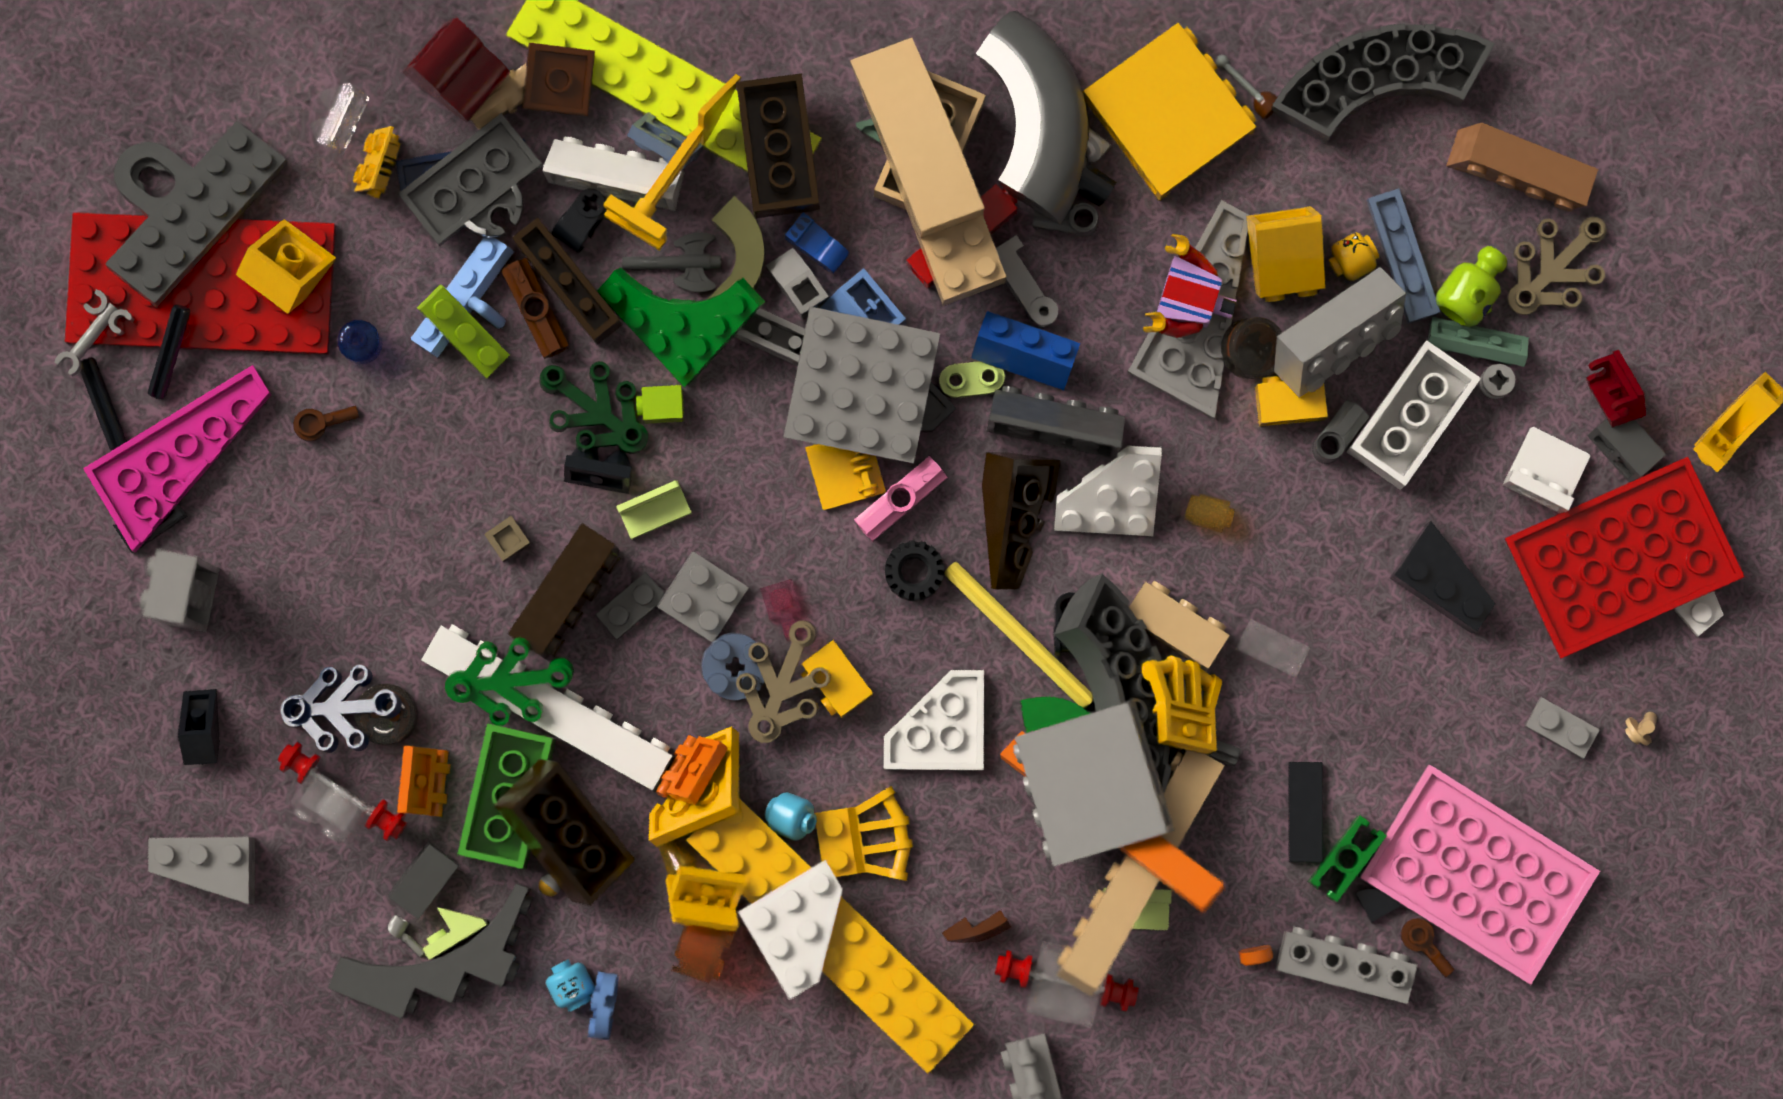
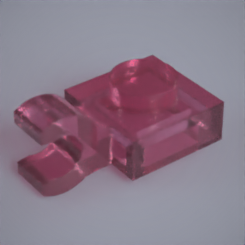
M792 579L760 588L769 620L772 621L780 618L786 640L790 639L789 630L795 623L792 614L802 612Z

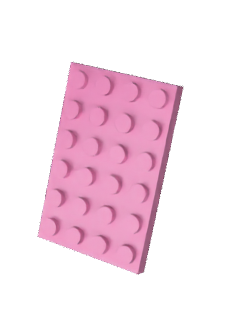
M1428 765L1386 832L1387 837L1372 855L1359 878L1531 985L1600 871L1435 767Z

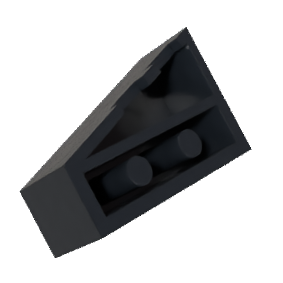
M1432 521L1424 526L1390 577L1391 580L1471 634L1479 630L1495 606V602Z

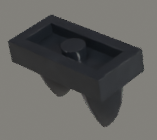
M590 438L581 442L585 446L592 443ZM576 447L572 455L566 456L564 482L629 494L632 467L627 455L621 449L610 454L604 462L599 461L597 448H593L589 452H582Z

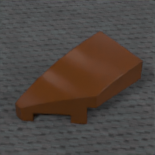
M999 910L973 928L965 917L943 931L942 934L947 942H981L1006 931L1011 926L1003 912Z

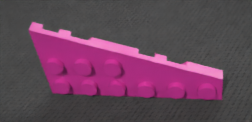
M254 365L83 468L134 553L139 550L272 395Z

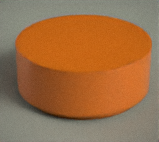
M1271 945L1252 947L1239 951L1240 962L1245 966L1266 963L1274 958Z

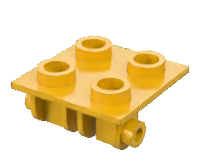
M393 126L377 129L374 131V134L369 133L363 148V151L367 152L364 164L358 165L353 177V182L357 183L355 192L368 191L367 195L378 199L381 193H385L389 177L381 175L379 172L391 175L392 171L381 167V165L385 163L394 166L395 162L384 158V156L396 159L401 145L398 142L400 136L392 133Z
M820 444L805 447L823 511L886 493L875 455Z

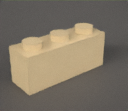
M1153 581L1150 585L1145 582L1129 608L1137 620L1142 619L1147 627L1145 629L1146 633L1187 659L1198 662L1204 670H1208L1230 636L1224 632L1226 626L1212 617L1205 620L1197 615L1198 608L1184 599H1181L1180 602L1175 601L1168 596L1170 590L1160 583Z

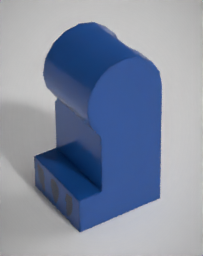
M804 212L785 234L786 241L832 274L850 254L843 245L829 236V233L817 225Z

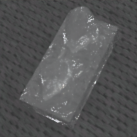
M346 82L343 83L342 87H331L319 92L321 101L330 113L328 117L320 118L310 124L317 142L342 156L370 98L360 89Z

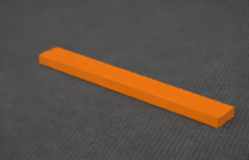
M1021 731L1017 736H1020V735H1023V734H1026V733H1024L1023 731ZM1014 738L1000 753L1003 761L1025 777L1026 773L1023 763H1018L1014 753V745L1017 744ZM1160 835L1117 847L1202 913L1225 889L1224 883Z

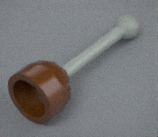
M1220 55L1216 58V65L1219 68H1225L1255 97L1253 102L1255 112L1263 120L1274 113L1272 105L1277 96L1269 91L1259 93L1229 64V60L1225 55Z

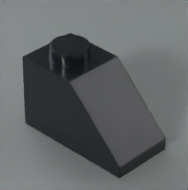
M217 689L183 692L177 737L184 765L212 764L218 761L220 740Z

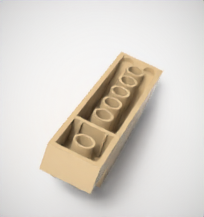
M909 38L850 60L942 305L945 306L1004 284L1006 274L983 217L984 206L948 117L913 39Z

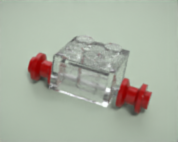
M299 742L294 746L288 744L283 749L277 760L281 763L279 770L284 773L291 769L298 774L297 782L301 784V787L289 803L296 808L294 814L300 819L314 825L318 822L324 826L321 832L337 843L354 841L364 825L369 830L376 826L384 831L383 839L387 842L392 837L397 840L408 824L404 821L405 813L393 814L387 810L388 802L384 799L377 806H372L323 772L318 771L317 765L321 757L315 754L309 758L303 754V745Z
M1041 941L1036 966H1032V968L1033 956L1027 955L1024 960L1013 958L1012 951L1006 950L1005 956H998L994 974L1000 976V983H1005L1008 978L1019 980L1021 988H1026L1028 978L1032 980L1026 1004V1013L1092 1028L1101 994L1100 1006L1106 1007L1109 1002L1119 1003L1121 1011L1127 1012L1128 1006L1135 1007L1139 987L1133 986L1134 979L1129 978L1124 984L1114 982L1113 974L1107 973L1105 984L1102 980L1096 992L1089 996L1056 976L1061 968L1056 962L1066 946Z

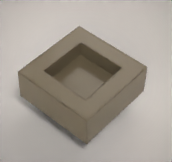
M512 516L484 534L503 562L531 544Z

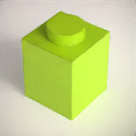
M682 386L642 387V396H636L637 416H643L645 424L683 422L684 403Z

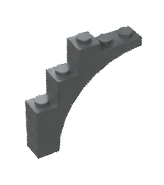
M516 883L504 907L490 924L467 944L443 957L420 964L405 966L375 965L348 957H340L328 989L403 1019L406 1018L407 1013L413 1015L421 997L416 994L417 989L453 1003L457 997L463 999L470 984V980L465 978L467 973L501 987H504L507 981L513 983L520 964L515 962L518 955L506 951L507 945L513 947L518 938L521 928L517 927L516 924L520 914L526 916L534 898L529 895L531 888Z

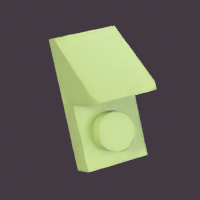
M438 908L450 932L446 934L445 930L442 929L427 938L429 945L422 949L427 958L433 960L487 927L489 923L484 918Z

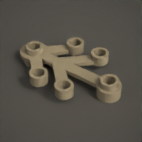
M1598 217L1585 219L1579 227V235L1555 259L1554 236L1558 232V225L1552 219L1542 220L1537 226V234L1540 237V274L1531 282L1530 260L1535 255V248L1530 242L1524 241L1519 243L1514 249V257L1517 260V284L1508 293L1509 307L1519 315H1529L1536 311L1539 305L1564 306L1568 309L1577 307L1582 301V294L1576 288H1568L1563 293L1541 291L1549 283H1587L1590 286H1597L1604 280L1605 271L1599 265H1591L1587 269H1564L1588 244H1597L1605 237L1607 228L1603 220ZM1590 224L1597 225L1599 234L1592 235L1588 230V226ZM1542 225H1551L1553 233L1550 235L1544 234ZM1519 248H1528L1530 256L1527 258L1520 256ZM1590 270H1596L1599 273L1600 278L1598 281H1593L1589 278ZM1520 293L1529 294L1530 302L1527 304L1522 303L1519 299ZM1567 293L1575 294L1577 298L1575 304L1567 302Z
M798 621L791 626L789 638L792 643L778 677L769 658V647L763 642H757L749 648V657L752 661L757 662L770 694L766 708L757 692L758 681L753 674H741L736 680V686L740 692L745 694L753 713L749 721V732L758 742H772L781 734L782 726L801 718H812L818 713L819 707L814 699L806 698L801 700L797 707L778 714L783 700L814 687H825L830 683L831 674L823 667L816 668L810 675L791 683L804 648L812 645L817 638V629L809 621ZM799 628H805L808 632L807 638L803 641L799 640L796 635ZM757 646H761L765 650V654L761 659L754 655V649ZM818 671H822L826 675V680L823 684L815 681L814 677ZM744 677H749L752 680V687L750 689L743 688L741 681ZM805 702L813 705L814 710L810 715L805 714L802 710ZM762 720L770 723L771 728L767 733L762 732L759 728Z

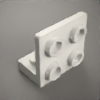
M1531 427L1503 486L1558 513L1567 512L1574 500L1571 496L1589 461L1590 454L1535 427Z

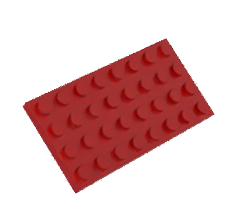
M96 213L72 214L65 329L66 344H76L98 317L87 312L84 304L87 303L92 308H98L101 305V298L94 292L95 290H100L108 296L113 306L119 310H127L133 315L135 320L131 322L126 317L118 319L117 327L124 332L122 336L113 332L108 324L92 345L160 348L171 309L174 305H182L190 309V316L180 348L329 354L334 263L309 296L289 314L236 276L247 249L281 221L237 219L161 304L155 307L111 272L105 265L148 217L145 215ZM288 221L334 256L335 223Z

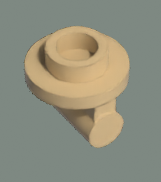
M1647 712L1639 724L1633 717H1629L1626 720L1628 727L1625 729V732L1635 744L1642 743L1648 746L1652 742L1647 733H1652L1655 730L1656 714Z

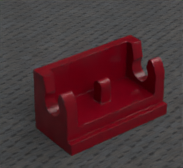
M1619 349L1613 351L1611 355L1592 361L1588 365L1591 371L1604 367L1602 371L1586 377V381L1612 428L1646 416L1645 394Z

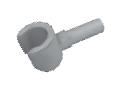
M394 915L388 924L389 933L405 942L419 957L424 954L422 947L410 935L405 933L410 923Z

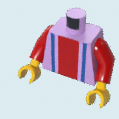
M1172 234L1171 236L1177 240L1176 248L1166 246L1165 251L1170 254H1176L1179 257L1174 256L1157 312L1145 314L1146 317L1148 316L1152 319L1153 326L1143 327V331L1146 333L1158 332L1174 338H1181L1199 333L1202 328H1207L1212 313L1231 319L1237 300L1218 295L1222 279L1218 277L1216 268L1200 251L1189 244L1186 236Z

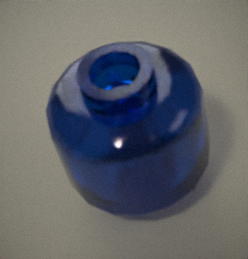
M352 320L340 329L337 344L341 354L350 362L368 364L380 355L382 337L370 322Z

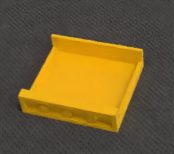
M1179 22L1083 91L1085 102L1159 201L1167 196L1177 185L1242 138L1254 133L1256 129L1254 124L1256 118L1252 111L1246 105L1241 107L1235 99L1237 93L1227 79L1223 81L1215 72L1217 66L1213 59L1207 53L1202 55L1196 47L1198 41L1193 32L1188 27L1183 29Z

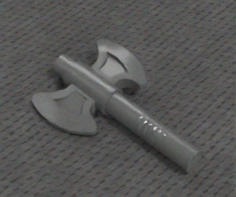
M695 232L686 234L674 242V247L682 249L685 254H680V256L622 257V268L624 270L680 269V271L685 272L681 276L674 278V284L686 291L701 293L716 288L715 283L705 276L704 270L721 269V256L704 254L706 247L715 241V235Z

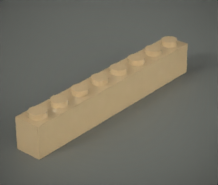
M1186 750L1184 754L1179 751L1176 753L1170 763L1173 773L1168 780L1164 793L1174 831L1161 834L1160 836L1176 848L1179 847L1224 768L1223 764L1208 755ZM1126 854L1120 864L1115 861L1108 871L1105 879L1110 882L1105 891L1103 892L1099 889L1089 904V907L1094 909L1089 919L1087 920L1082 917L1072 935L1077 937V940L1073 947L1066 946L1056 962L1061 966L1056 976L1089 996H1092L1100 986L1159 882L1158 878Z

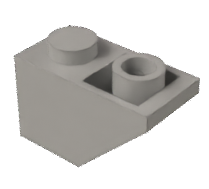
M791 248L766 265V268L801 320L808 317L809 307L821 308L829 299V296L811 269L794 248Z

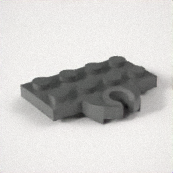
M501 113L404 188L398 195L439 247L464 227H467L475 235L487 239L500 238L506 234L502 227L492 223L494 213L499 210L508 211L511 223L517 227L524 212L523 196L518 185L543 165Z

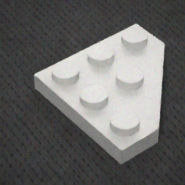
M1127 446L1118 452V457L1106 466L1101 464L1084 476L1079 485L1070 491L1066 489L1056 498L1054 531L1153 536L1162 456L1161 448Z
M950 670L940 682L884 735V770H983L984 670Z
M826 860L739 911L740 916L789 999L815 985L820 980L842 893V887Z

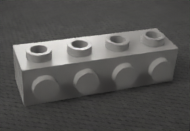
M1293 927L1292 932L1284 931L1275 970L1408 1004L1417 969L1416 964L1409 963L1410 956L1392 951L1389 957L1377 954V947L1358 943L1357 949L1344 946L1345 939L1326 935L1325 941L1312 938L1313 931L1299 927Z

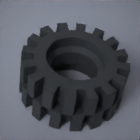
M911 540L907 543L899 544L897 548L891 551L885 564V578L890 589L898 597L909 601H921L932 596L940 588L944 578V564L941 555L938 554L932 545L929 546L923 541L916 542ZM912 558L922 560L928 569L926 578L917 584L907 582L901 572L903 564Z

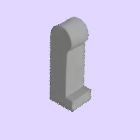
M1015 235L996 248L1006 274L1005 283L1030 321L1033 320L1038 324V327H1048L1055 322L1058 316V306L1053 299L1044 296L1018 256L1017 252L1022 250L1024 245L1018 236Z

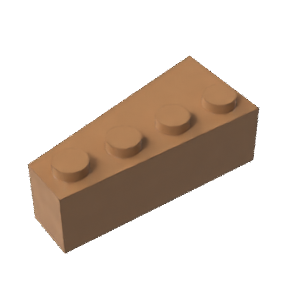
M1478 123L1458 130L1446 165L1447 167L1495 182L1500 186L1525 192L1526 196L1533 199H1546L1555 202L1554 206L1556 208L1570 212L1573 209L1587 206L1598 172L1597 168L1484 123Z

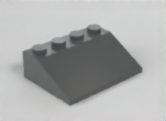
M1003 386L1002 391L995 389L987 432L1116 458L1122 445L1125 421L1124 416L1118 415L1119 410L1109 407H1099V411L1086 409V403L1076 400H1067V404L1054 402L1053 396L1042 393H1035L1034 397L1021 395V389Z

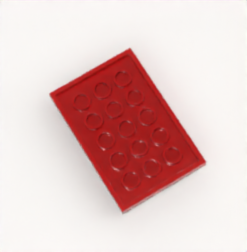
M1685 457L1504 539L1560 659L1745 577L1689 457Z

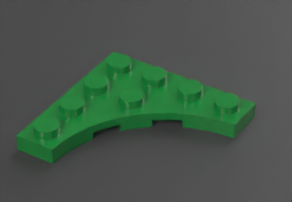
M622 267L614 270L597 290L600 296L683 387L689 385L765 303L762 297L744 278L736 281L725 292L707 300L696 302L695 300L674 298L667 300L653 295L652 290L637 282Z

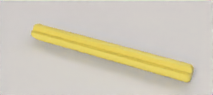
M954 562L945 570V576L1077 705L1085 709L1094 700L1092 693L959 563Z

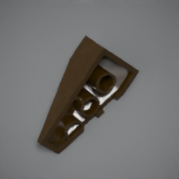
M986 452L982 493L992 589L1007 590L1020 588L1033 554L1028 542L1035 530L1041 531L1045 521L1038 519L1044 500L1050 503L1053 501L1056 493L1060 460L1009 452Z

